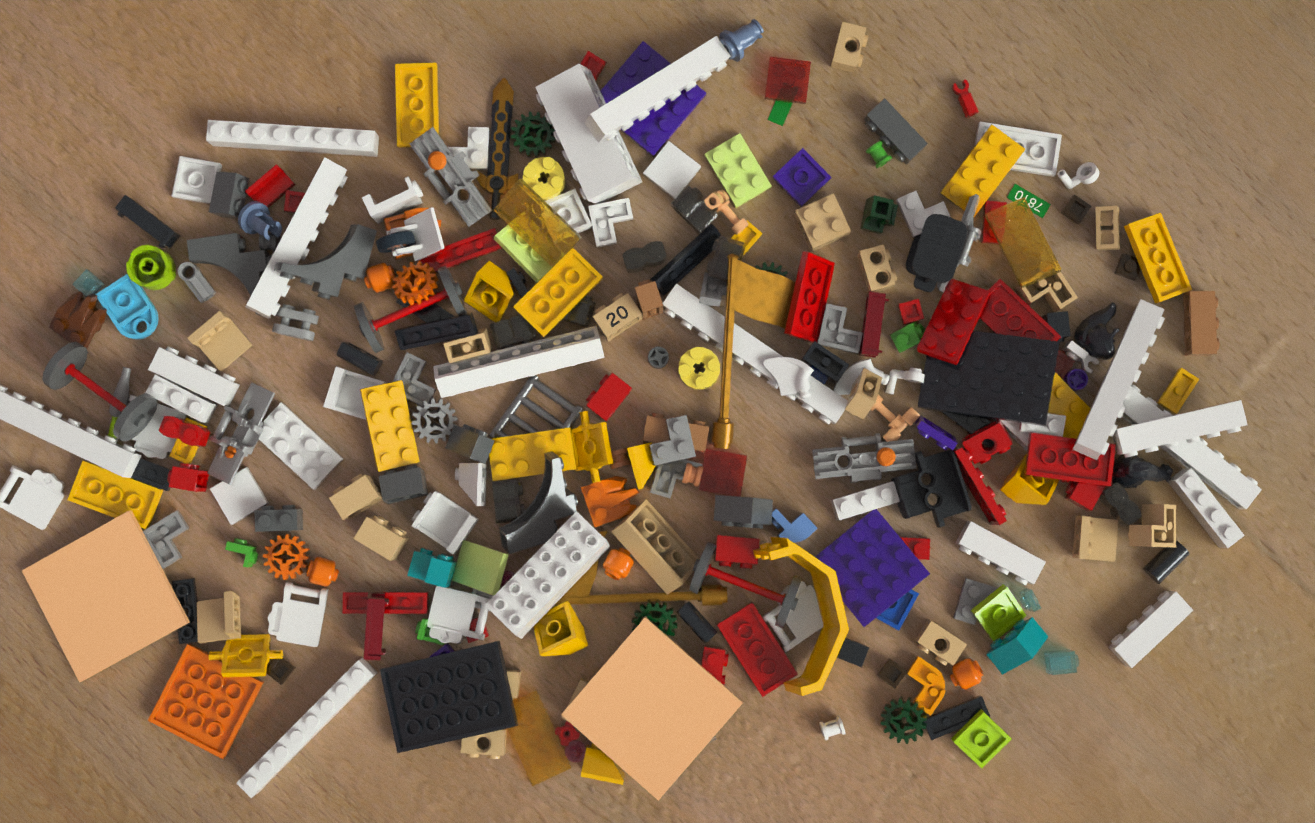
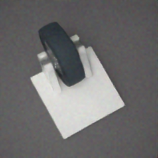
M429 208L404 220L405 226L386 231L387 235L376 241L380 253L392 252L393 256L413 253L415 261L444 249L434 208Z

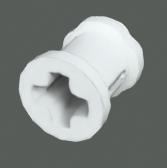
M840 716L829 722H819L824 740H828L829 737L840 733L842 735L845 734Z

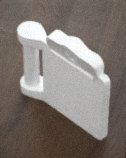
M130 395L128 401L131 402L136 396ZM157 404L156 412L151 421L132 439L136 441L134 445L136 451L142 452L149 458H166L168 452L172 451L177 439L166 437L159 432L163 417L173 416L185 419L186 414Z
M12 465L9 470L11 473L0 490V507L33 526L44 530L65 496L62 492L65 484L58 480L53 473H46L37 469L30 475L23 469ZM18 477H21L24 480L9 504L5 499Z
M801 581L795 598L799 599L794 611L790 610L786 619V624L795 636L793 640L790 641L782 628L775 626L776 618L774 616L780 613L782 607L779 602V606L762 616L765 622L768 621L783 644L782 648L785 653L823 627L815 590L811 585L806 586L803 581ZM787 585L780 594H787L790 585Z
M286 582L283 602H275L268 616L269 634L275 635L278 641L317 647L319 645L329 589L322 588L318 590ZM291 594L319 598V604L292 600Z
M436 586L427 622V627L431 628L429 632L430 637L438 639L442 643L452 642L456 644L462 642L463 636L484 640L485 634L483 632L489 611L485 605L491 598ZM476 601L482 602L476 630L471 631L469 629Z

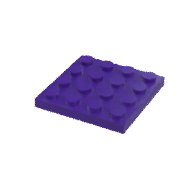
M642 41L602 88L601 94L606 104L671 63ZM698 85L687 92L684 89L675 100L670 101L668 99L665 101L666 104L659 110L655 111L652 109L645 119L641 121L636 119L626 131L620 130L654 157L703 100L706 92Z
M877 509L868 513L815 556V558L836 571L842 601L863 627L867 626L930 575L928 570Z

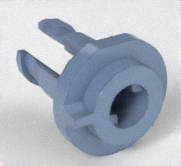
M753 19L751 23L742 26L734 32L724 30L720 33L719 39L731 55L729 59L738 62L744 58V50L758 38H762L761 33L764 30L760 23Z
M253 201L241 209L238 216L240 229L248 234L258 233L263 235L267 240H270L268 231L276 237L280 236L282 226L270 216L266 205L259 201Z

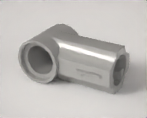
M184 262L178 267L179 277L185 281L200 303L214 296L216 291L203 276L198 266L190 262ZM192 267L194 274L187 278L185 272L188 268Z

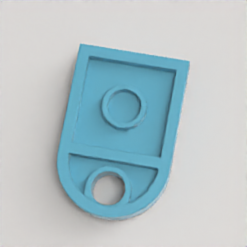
M128 274L95 294L98 295L97 299L102 307L107 309L106 313L118 331L125 337L144 339L150 336L157 328L159 320L157 309L142 286L133 282ZM145 321L147 329L140 333L137 326L140 322Z

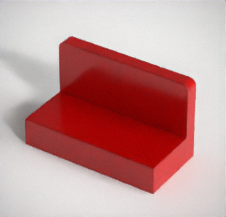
M276 164L245 192L254 201H259L269 208L286 194V190H290L296 184Z

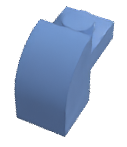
M777 508L772 511V524L777 529L780 527L783 529L777 536L787 538L793 543L807 539L818 529L804 513H801L789 523Z

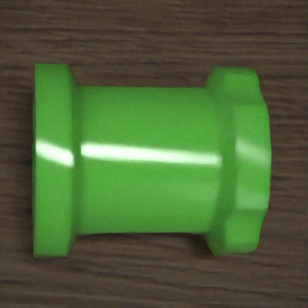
M882 141L875 143L866 150V153L870 154L876 162V168H880L892 159V156H888L882 147Z

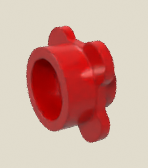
M568 721L562 727L555 729V734L559 736L563 746H568L569 742L578 740L580 737V733Z

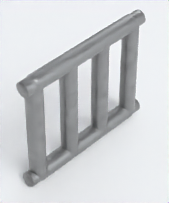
M537 375L531 376L489 436L491 438L508 436L502 430L509 421L526 433L539 432L514 414L521 404L556 429L572 427L580 416L579 412L583 411V407L574 406L539 381ZM533 387L571 413L564 423L526 397Z

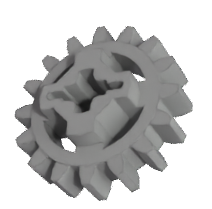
M431 397L430 403H427L424 399L423 406L416 405L419 411L412 412L416 419L411 420V423L417 425L413 429L414 432L420 431V439L426 436L427 443L431 439L438 443V438L446 441L445 435H451L450 429H453L455 425L453 421L458 420L457 416H452L456 412L455 409H448L450 403L443 404L442 398L435 402L434 398ZM430 407H439L434 411L428 410ZM446 413L448 414V425L443 420ZM421 415L426 421L423 427L420 424ZM429 416L433 418L438 416L440 425L436 423L431 425ZM433 430L441 431L440 433L436 434L431 433Z

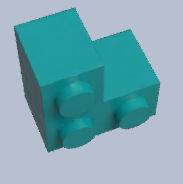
M421 548L420 551H414L407 576L425 580V583L443 588L451 586L457 561L453 560V556L442 553L435 556L432 555V550Z
M1033 617L1026 621L1021 619L1013 626L1014 630L1009 632L1003 640L998 638L991 643V649L986 655L1002 675L1033 659L1047 640L1048 635Z

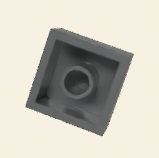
M715 495L714 521H722L721 526L763 529V525H771L773 500Z

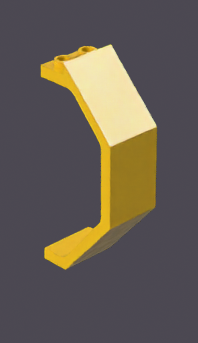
M770 537L771 542L760 544L759 549L753 550L755 559L774 560L787 556L806 569L812 576L823 621L822 630L803 674L796 679L784 682L785 691L804 696L822 690L846 638L849 627L836 571L789 539Z

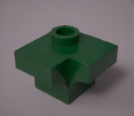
M876 195L867 198L860 229L881 234L885 225H894L898 205L893 204L894 200Z

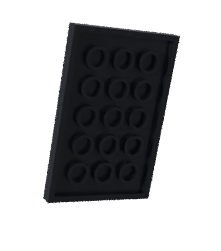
M973 331L957 365L926 355L923 372L925 380L921 384L918 408L1046 426L1060 343L1058 341Z
M500 641L380 669L397 753L518 726Z

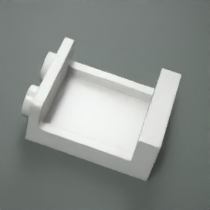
M405 177L409 189L380 203H377L370 194L362 197L370 216L377 224L383 222L384 218L396 216L423 203L420 197L424 195L415 180L411 181L409 177Z
M336 367L323 407L366 420L360 389L387 382Z
M430 492L423 502L426 505L422 511L418 510L414 514L412 527L432 538L450 553L456 554L463 540H466L479 518L440 492Z

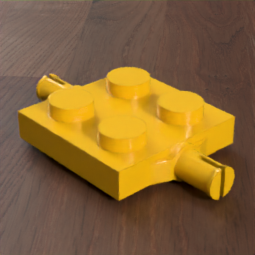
M588 411L579 412L582 425L571 429L577 467L575 471H590L592 483L601 482L598 469L605 465L613 464L606 422L590 423Z
M269 634L241 635V638L226 640L222 651H209V660H222L221 674L223 677L266 676L269 660L283 659V650H270L271 637Z

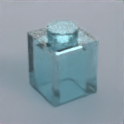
M1068 649L1044 652L1046 673L1050 675L1077 673L1079 658L1075 651Z

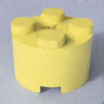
M535 158L528 163L523 171L525 189L530 197L537 201L544 202L561 195L565 189L566 180L563 169L553 158ZM546 177L548 182L543 184L541 178Z
M695 347L682 355L679 361L678 372L681 380L687 387L694 390H704L717 382L720 375V363L717 356L711 350L704 347ZM703 364L705 371L696 374L694 366Z

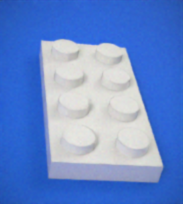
M978 123L975 145L992 123ZM992 124L1025 148V151L1010 170L1051 177L1056 176L1062 135Z
M282 402L263 421L262 427L264 429L259 440L313 490L343 460L333 448Z

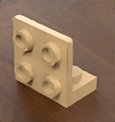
M218 311L188 337V340L193 345L199 346L219 371L227 368L252 346V343L222 311Z
M1075 516L1072 558L1114 562L1116 560L1118 520Z
M227 591L224 592V598L197 602V633L199 643L241 638L240 597L236 593Z

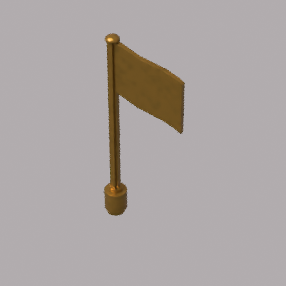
M729 254L727 256L728 271L720 412L717 421L713 422L712 432L714 448L729 449L731 448V443H733L734 423L730 422L728 417L734 312L736 311L753 320L777 325L785 329L795 282L779 274L756 269L738 260L739 256L736 254Z
M601 531L599 533L605 538L608 531ZM598 559L555 605H560L566 601L570 605L648 602V600L651 602L656 600H698V602H702V606L722 605V603H728L727 586H722L721 584L701 585L702 589H699L697 594L693 592H671L668 595L666 593L589 595L597 575Z

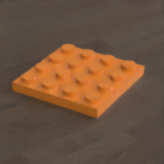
M189 643L185 647L148 721L224 759L264 681L256 677H223L221 674L222 660H209V653Z

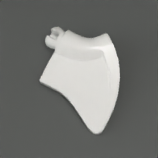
M776 357L763 361L764 367L777 381L781 396L799 393L801 399L811 396L809 377L814 370L806 363L789 357Z
M871 358L860 360L846 369L833 391L839 395L850 394L852 384L864 368L882 377V385L888 383L889 375L876 369L872 364Z

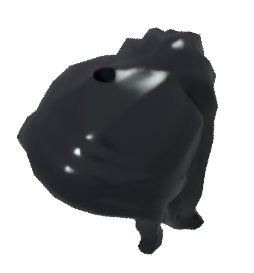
M1113 302L1106 308L1091 314L1083 320L1075 331L1074 338L1076 343L1080 347L1085 348L1089 355L1094 358L1108 360L1114 356L1115 348L1113 343L1115 340L1113 337L1120 330L1115 328L1109 334L1106 324L1116 314L1117 305Z
M1123 454L1114 461L1112 482L1123 488H1137V485H1141L1146 480L1154 482L1166 480V482H1169L1173 469L1165 464H1161L1158 467L1145 461L1143 458H1138L1137 455L1125 458Z

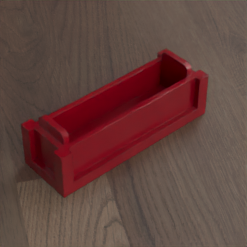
M870 291L867 293L859 356L876 358L878 354L882 353L879 350L884 304L889 301V299H886L885 293Z
M368 592L364 660H381V655L386 654V649L382 648L384 606L389 604V598H385V593Z

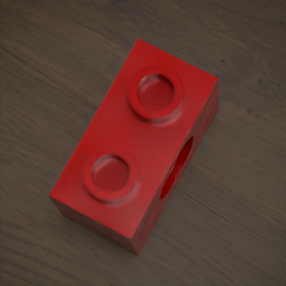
M997 419L963 437L962 444L971 454L975 465L978 462L980 464L986 463L997 452L1002 454L1008 451L1012 445V439L1001 420ZM985 439H991L994 445L992 447H985L982 442Z

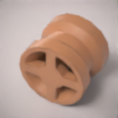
M627 448L611 452L613 464H610L611 469L631 464V461L627 458Z
M687 463L682 483L686 484L689 482L698 487L703 467H694L691 463Z

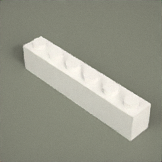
M1239 400L1118 428L1113 435V441L1116 444L1117 455L1124 454L1126 458L1138 455L1137 451L1145 449L1146 453L1157 451L1158 446L1164 444L1166 448L1178 446V441L1181 440L1191 443L1199 441V436L1207 435V438L1221 436L1220 431L1227 430L1228 434L1241 431V426L1248 424L1242 401Z

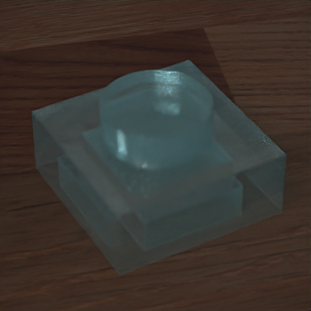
M86 269L72 285L87 297L90 294L95 295L104 283L90 270Z
M1026 588L1020 591L1022 596L1020 601L1025 609L1032 612L1041 609L1032 589Z

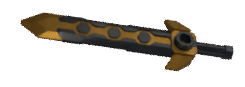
M502 78L493 90L488 177L486 178L484 174L477 171L480 175L477 177L478 183L489 194H492V211L490 213V219L492 220L500 219V196L506 194L507 191L510 192L518 183L519 177L518 173L508 177L514 91L506 78Z

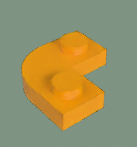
M917 656L906 674L921 683L923 687L912 703L918 701L917 707H924V712L931 716L944 697L946 691L945 681L942 673L937 668Z

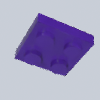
M802 148L772 178L802 207L832 177Z
M922 415L915 421L918 433L927 439L931 436L941 448L954 450L958 444L954 435Z

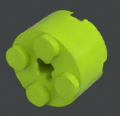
M142 245L131 252V256L126 264V270L130 279L136 284L149 290H160L167 287L176 278L175 262L170 254L151 245Z

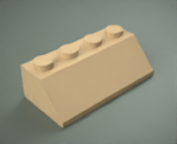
M647 499L611 531L667 595L680 587L693 573L692 570L696 560L699 559Z

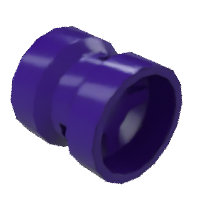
M1074 369L1066 372L1062 380L1073 391H1077L1087 385L1088 376L1083 370Z

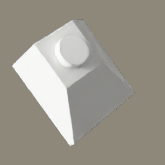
M459 463V468L455 469V480H459V486L476 506H486L487 464Z

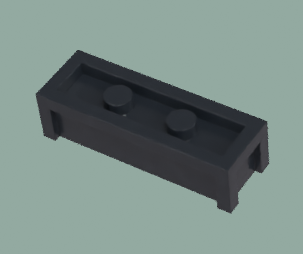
M126 195L115 207L119 211L118 216L129 218L160 242L158 246L162 249L165 246L171 249L180 237L178 233Z

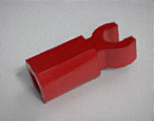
M965 79L962 81L964 89H959L955 83L952 85V90L959 96L960 106L965 118L976 115L979 111L972 94L968 92L969 83Z

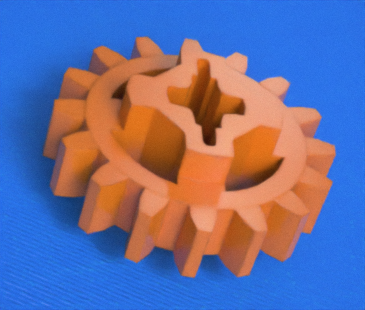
M418 261L417 265L410 262V267L408 268L405 265L402 266L403 271L396 272L398 278H393L395 284L392 285L398 299H401L404 304L408 301L410 305H413L414 301L421 304L422 299L428 301V295H434L433 289L438 288L436 282L439 279L433 267L430 268L428 263L423 265L421 261Z
M286 534L285 539L282 535H278V541L271 539L270 543L272 546H265L268 554L263 555L264 558H268L264 566L269 565L271 567L268 573L275 571V578H279L282 575L283 580H287L289 575L291 579L296 578V573L302 575L303 570L301 568H308L305 560L311 559L310 556L305 554L310 550L309 548H303L305 541L298 542L299 536H294L291 539V534ZM281 545V549L275 552L276 548ZM293 546L297 547L299 553L293 549ZM287 554L295 558L286 560L285 558L279 556ZM274 560L278 562L280 569L276 566ZM296 561H299L298 565L293 570H291L292 565Z

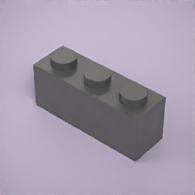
M885 98L864 119L866 127L871 132H876L880 136L879 140L883 142V145L890 147L894 151L896 159L904 162L906 165L928 144Z

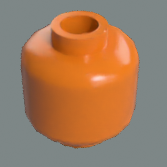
M382 262L367 269V276L364 277V281L368 289L372 288L376 293H380L392 288V285H394L393 278H396V275L391 265L388 266Z
M621 547L619 550H610L603 563L604 573L615 580L626 578L634 564L630 556L631 553Z
M316 557L314 561L310 560L306 576L309 577L310 583L327 587L331 581L336 582L339 570L335 569V561Z
M967 658L952 666L953 674L950 675V678L955 686L959 685L962 689L966 690L981 682L983 671L976 660L973 661Z

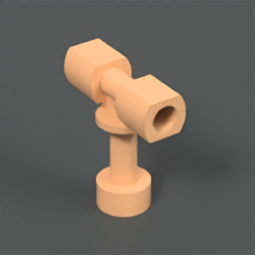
M721 189L711 193L704 200L706 206L712 210L718 207L716 212L722 211L734 225L731 229L738 235L749 223L744 218L740 220L728 206L730 198L725 190Z
M878 394L876 403L871 408V411L876 409L890 422L887 425L890 429L884 434L882 439L885 442L897 441L902 436L900 433L907 426H911L920 417V414L910 407L902 416L900 414L895 416L881 403L883 398Z

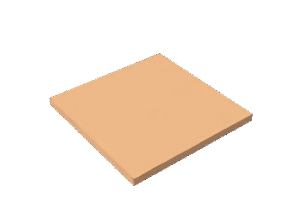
M132 510L125 512L22 570L79 683L190 623Z
M645 617L561 715L659 801L743 704V701Z

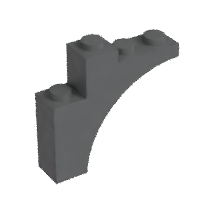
M359 224L350 225V229L341 244L326 257L303 265L276 262L274 271L280 272V277L291 280L293 277L300 278V283L313 285L312 291L318 293L317 297L330 300V297H338L343 277L355 282L356 279H364L377 230Z
M238 233L187 240L189 261L195 264H212L227 269L244 284L250 296L272 257L265 250L244 253L247 249L246 241Z
M553 451L544 453V476L533 502L515 520L503 527H499L502 547L509 554L546 543L558 530L555 520L573 515L576 512V505H578L577 497L567 489V483L562 474V469H564L563 460Z

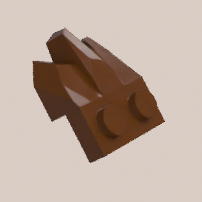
M79 291L58 308L49 328L68 342H78L87 349L94 334L100 331L105 321L107 309L103 307L100 309L96 308L98 295L90 294L84 299L83 293Z

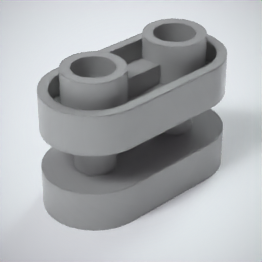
M283 304L276 313V316L282 318L281 323H274L272 332L313 341L315 333L309 331L311 324L317 325L319 316L315 315L316 311L303 309V312L296 311L294 306ZM290 320L302 322L301 329L290 327Z

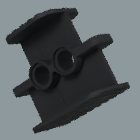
M932 214L926 219L921 235L916 236L912 241L906 260L907 271L910 274L916 275L914 280V287L916 289L932 292L937 282L946 283L953 278L967 235V228L963 222L942 214Z
M951 449L927 457H923L921 451L915 452L918 471L891 478V482L894 481L900 500L898 507L904 519L932 511L936 526L940 528L945 526L943 518L970 511L972 508L957 458ZM924 473L929 474L931 477V482L928 485H924L921 481V476ZM931 493L937 496V503L935 505L928 503V496Z

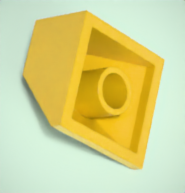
M488 261L477 272L464 299V302L497 324L501 321L514 295L507 273L491 261Z
M652 442L627 448L638 490L644 488L656 467L653 464L649 446Z
M1026 453L1007 476L1000 490L1016 503L1046 505L1059 480L1024 475Z
M568 601L550 609L533 626L541 656L571 655L588 646L584 627Z
M593 742L591 745L587 744L581 777L623 785L625 773L621 767Z

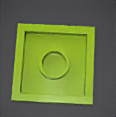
M1004 584L970 610L993 642L1027 616Z
M982 709L951 738L981 768L1012 740Z

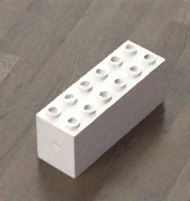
M577 64L535 87L538 92L536 94L537 100L546 109L545 117L550 125L553 124L555 139L564 148L562 151L563 156L567 162L570 161L573 168L571 173L574 179L579 181L582 187L580 188V193L585 200L600 204L642 183L620 132L617 131L618 134L610 141L604 139L598 143L584 123L592 112L606 104L591 70L581 64Z
M576 511L485 606L512 633L522 639L610 548L608 541Z

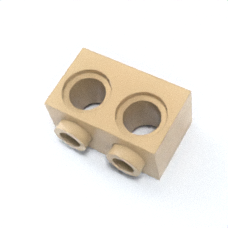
M1118 206L1096 207V249L1098 251L1120 250Z
M884 244L858 252L857 257L868 292L881 291L895 285V281H897L896 272L890 267V252L888 249H885ZM877 254L880 257V263H873L870 260V255ZM877 274H883L886 277L884 284L877 282Z

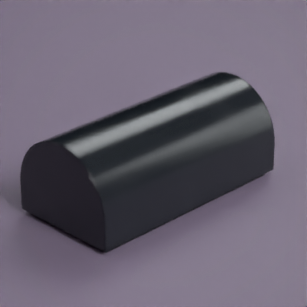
M342 342L337 351L338 357L373 376L377 374L383 364V360L350 342Z
M1176 541V547H1164L1143 570L1157 584H1160L1189 555V552L1181 543Z
M687 601L676 611L703 643H707L716 635V629L690 601Z

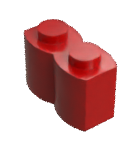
M164 416L159 428V432L166 437L180 439L187 445L198 447L206 446L211 433L201 425L190 424L185 419L173 416Z

